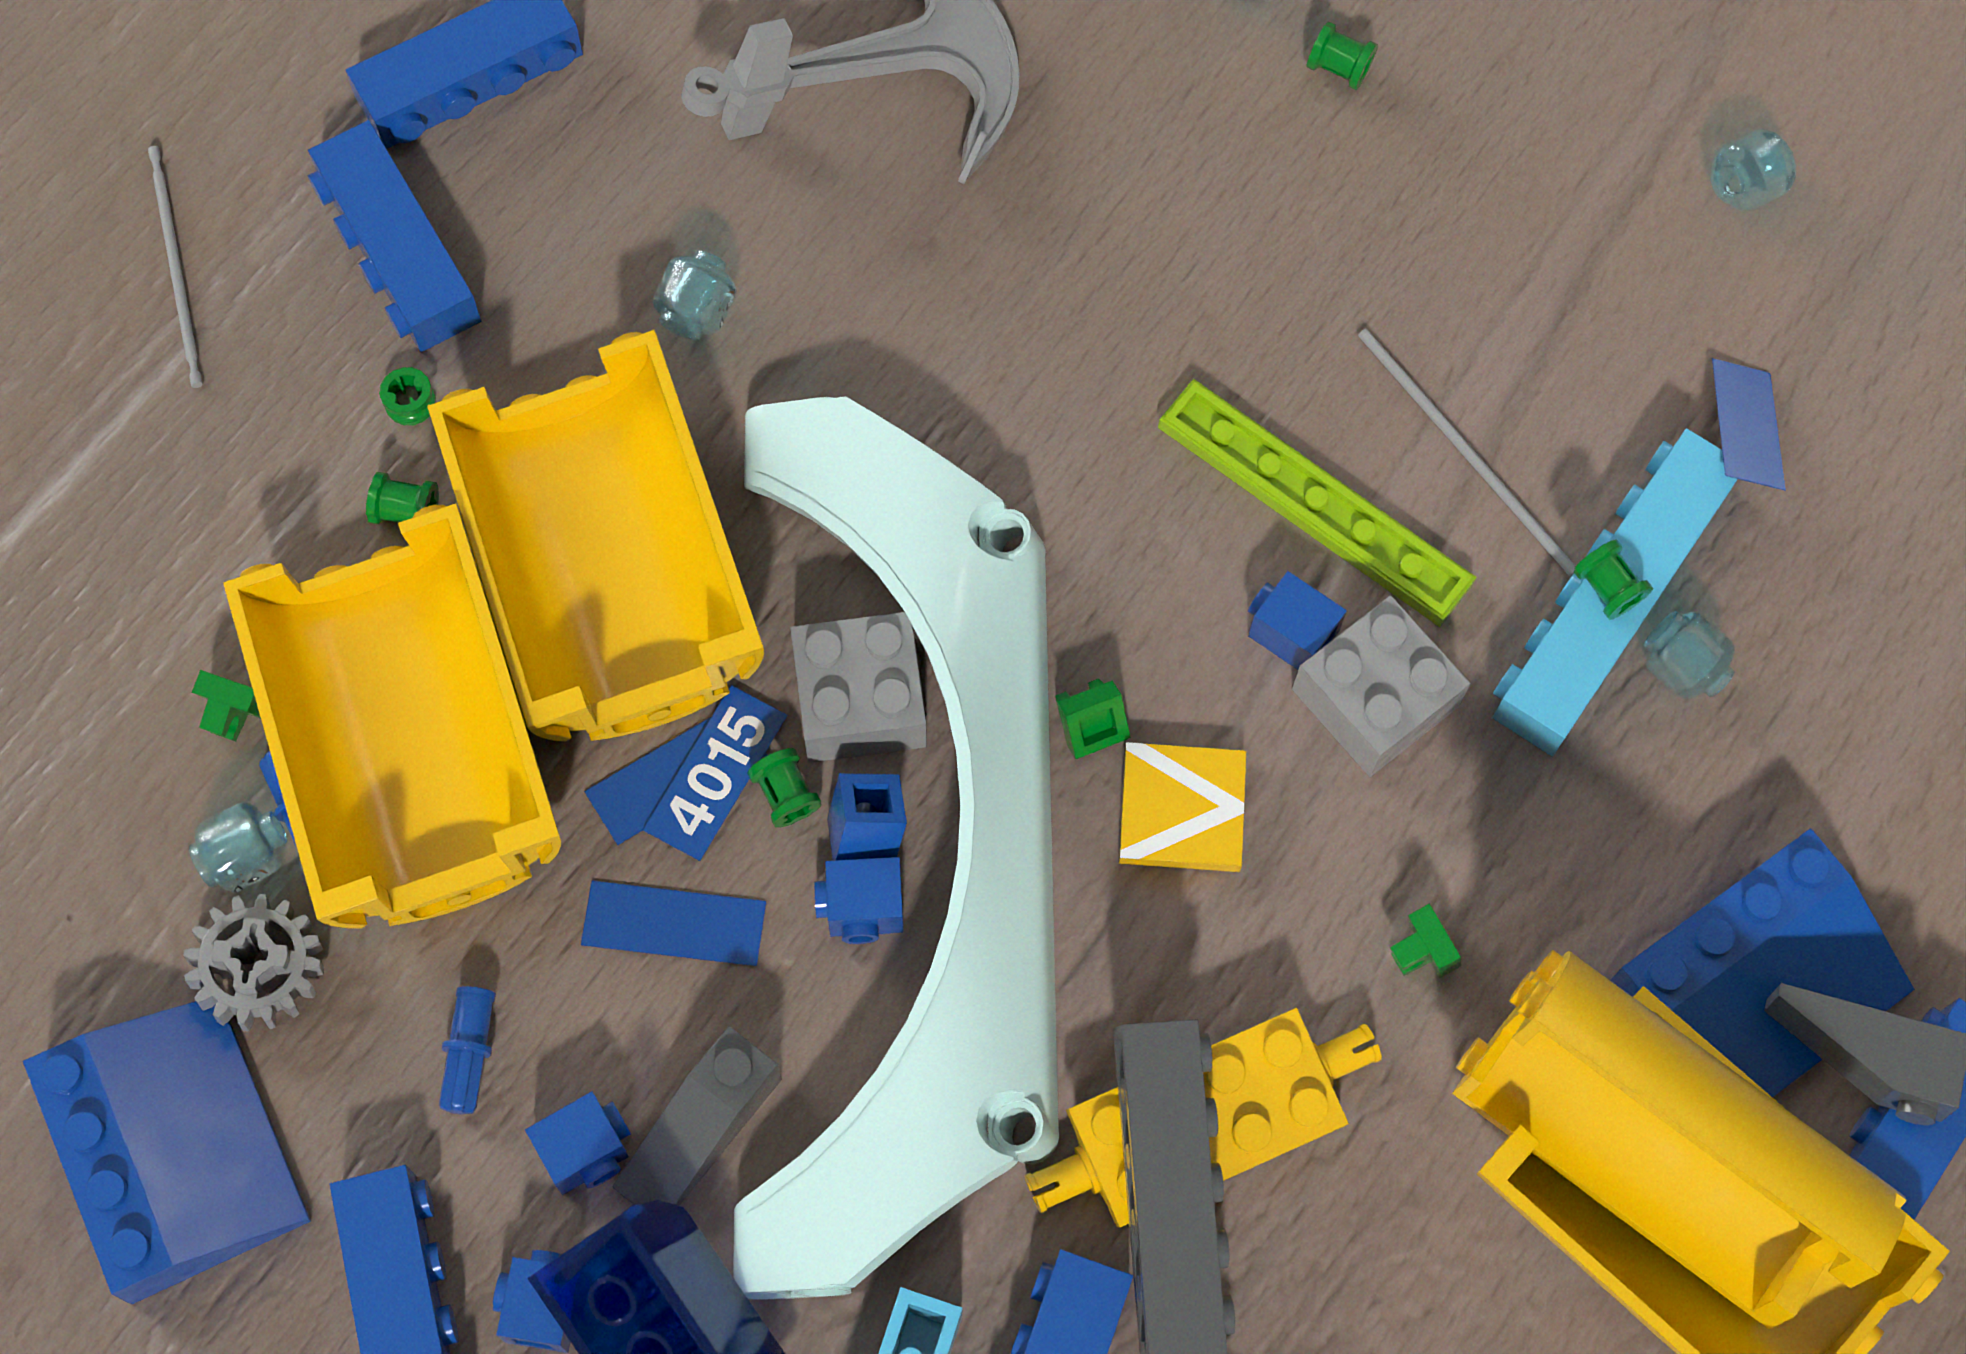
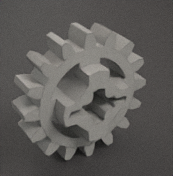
M259 894L255 900L254 907L246 908L241 898L236 896L232 899L233 912L224 915L222 911L213 907L209 912L214 925L210 929L201 926H194L192 929V933L201 945L200 948L184 950L183 956L188 964L197 967L184 975L185 981L190 989H201L194 999L203 1011L215 1006L213 1016L219 1024L224 1026L233 1015H237L238 1024L242 1031L249 1032L256 1017H262L269 1029L276 1028V1012L283 1009L287 1014L295 1018L299 1015L298 1008L294 1002L298 995L311 999L315 997L316 991L307 979L308 977L324 974V967L321 961L311 957L321 952L323 947L318 935H308L313 926L306 914L293 919L294 909L289 901L284 899L275 910H271L266 894ZM276 929L285 934L292 941L295 951L289 950L286 945H275L273 930ZM260 949L266 961H256L253 971H249L248 975L243 964L253 963L255 954H259ZM214 974H220L222 979L233 980L234 996L227 994L218 987ZM280 984H283V985H282L280 988H278L276 991H274L273 993L267 995V994L270 993L272 990H274L276 987H278Z

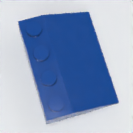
M1811 828L1625 964L1610 980L1632 997L1644 986L1772 1098L1823 1060L1764 1011L1767 998L1781 983L1885 1012L1915 990L1852 876Z
M196 1001L82 1034L23 1061L110 1292L131 1305L311 1222L230 1021L224 1026L219 1024L213 1016L215 1006L203 1011Z

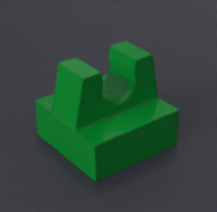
M200 670L192 693L207 700L199 728L236 742L248 715L261 719L252 687Z
M1098 678L1088 682L1089 690L1071 697L1066 691L1055 695L1066 743L1075 759L1131 738L1122 695L1113 680L1103 683Z
M1430 903L1409 914V926L1414 934L1390 947L1391 955L1403 976L1430 962L1439 978L1461 967V956Z

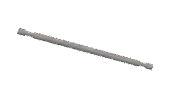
M150 146L148 153L154 169L153 180L186 360L190 366L191 387L199 388L203 383L201 373L197 367V350L165 176L160 165V149L158 146Z

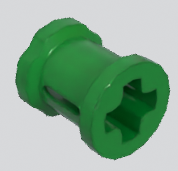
M1328 21L1323 26L1313 45L1306 67L1313 71L1319 67L1348 80L1349 87L1358 90L1371 67L1378 44L1370 41L1365 45L1337 32L1336 25Z
M376 472L372 478L366 500L368 523L380 524L383 520L402 522L413 518L414 514L422 508L438 505L439 488L437 482L425 481L422 485L390 480L388 473Z
M1617 539L1603 544L1588 554L1574 568L1576 576L1579 579L1586 578L1605 603L1606 607L1603 612L1609 620L1615 619L1631 610L1653 590L1648 580H1639L1621 556L1622 546Z
M794 748L779 750L760 759L747 772L752 783H759L773 811L770 816L775 828L794 824L810 816L822 805L818 794L810 792L797 766L800 757Z

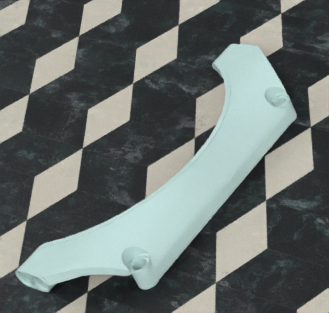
M846 396L838 398L818 397L755 406L747 410L745 414L744 487L747 490L769 497L813 520L847 545L880 577L905 611L929 656L946 703L955 744L960 794L958 860L948 915L930 971L906 1023L879 1067L843 1113L799 1157L744 1197L734 1209L733 1296L741 1299L768 1300L852 1293V1288L940 1215L993 1179L1010 1170L1018 1161L1032 1165L1045 1161L1053 1154L1059 1140L1046 550L1044 542L1023 513L1015 509H1006V504L1000 497L963 470L903 430ZM1018 536L1023 537L1021 544L1016 549L1002 552L1003 547L1009 540ZM1034 1117L1036 1128L1032 1138L1025 1144L1014 1145L1012 1135L1016 1124L1023 1118Z

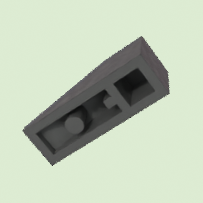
M1783 983L1767 998L1764 1011L1877 1105L1895 1109L1896 1116L1899 1119L1913 1124L1933 1125L1936 1121H1943L1959 1108L1966 1072V1033Z
M728 1026L686 1077L613 1184V1189L659 1226L663 1227L780 1083L782 1078L778 1064Z

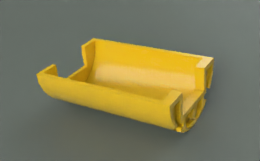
M655 329L643 334L640 332L626 333L615 338L610 345L598 348L607 373L597 377L585 375L575 378L565 388L544 395H524L515 399L510 406L499 410L495 409L485 387L475 390H455L444 396L442 401L427 406L527 728L535 735L545 739L566 742L572 738L570 731L586 730L589 733L590 740L594 741L629 735L667 724L703 709L728 695L730 691L726 682L738 673L740 679H749L758 669L764 657V648Z
M456 503L449 506L431 505L417 511L413 518L399 522L401 534L409 546L382 548L373 553L371 559L348 567L345 565L326 567L318 571L314 578L297 583L282 563H278L275 565L258 564L243 570L240 577L223 582L316 918L330 926L362 929L367 925L365 917L380 916L382 919L388 920L389 926L437 917L469 907L497 896L531 878L529 865L538 858L541 864H549L556 857L561 847L559 831Z
M1554 950L1550 951L1536 971L1531 970L1525 976L1509 999V1002L1516 1006L1488 1044L1478 1037L1456 1066V1069L1465 1075L1452 1092L1454 1096L1508 1136L1521 1124L1540 1141L1539 1145L1531 1152L1768 1329L1796 1316L1824 1267L1832 1261L1833 1263L1828 1272L1849 1288L1880 1274L1902 1230L1906 1213L1900 1210V1208L1907 1201L1904 1195L1570 951L1562 956Z
M1644 986L1633 996L1637 1001L1777 1102ZM1521 1124L1503 1141L1494 1152V1155L1476 1173L1676 1354H1867L1883 1336L1884 1331L1877 1324L1890 1308L1911 1299L1919 1304L1938 1286L1944 1275L1937 1267L1950 1252L1906 1213L1900 1235L1880 1274L1849 1288L1828 1272L1833 1263L1832 1261L1824 1267L1796 1316L1768 1329L1531 1152L1539 1145L1540 1141Z

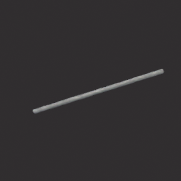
M1367 329L1362 330L1358 337L1571 577L1574 574L1576 565Z

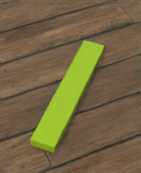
M1193 379L1159 419L1158 428L1438 627L1442 626L1473 586L1477 578L1475 575L1197 380Z

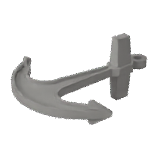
M924 0V15L912 22L790 58L788 57L793 34L785 18L750 25L736 59L729 61L724 73L708 66L692 69L686 75L681 98L685 107L699 116H714L723 110L721 125L728 140L762 133L775 103L782 101L790 88L919 69L941 70L954 75L964 83L974 99L975 113L963 144L961 171L958 180L959 183L965 184L966 180L990 156L1008 126L1018 96L1019 64L1011 32L993 0ZM698 89H707L712 94H704Z

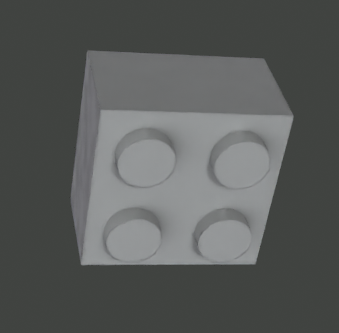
M1390 595L1301 664L1292 690L1369 777H1372L1459 708L1471 683Z
M905 612L790 627L808 763L927 747L926 720L913 629Z

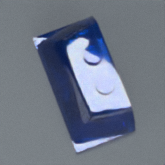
M660 1200L632 1205L527 1278L579 1354H785L683 1206Z

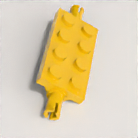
M1294 1008L1211 1045L1212 1070L1211 1072H1203L1205 1098H1214L1216 1103L1218 1134L1217 1137H1209L1211 1163L1220 1164L1223 1181L1349 1124L1334 1092L1333 1080L1382 1060L1378 1044L1368 1046L1355 1053L1352 1051L1354 1047L1375 1039L1372 1031L1366 1024L1359 1025L1357 1029L1317 1046L1312 1042L1298 1009ZM1115 1087L1066 1109L1079 1146L1074 1147V1155L1032 1174L1024 1175L1029 1191H1035L1055 1182L1054 1188L1032 1197L1040 1213L1091 1189L1094 1194L1100 1192L1116 1227L1120 1228L1129 1224L1118 1087Z

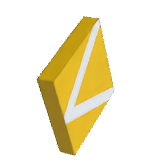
M1126 742L1119 864L1240 872L1243 849L1246 751Z

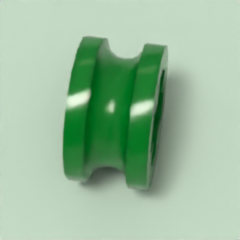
M402 367L393 370L383 379L380 385L379 395L387 415L394 422L401 425H416L430 417L427 406L436 403V397L428 377L421 370L413 367ZM415 387L419 398L415 401L410 397L411 404L400 405L396 393L401 391L403 394H406L404 388Z

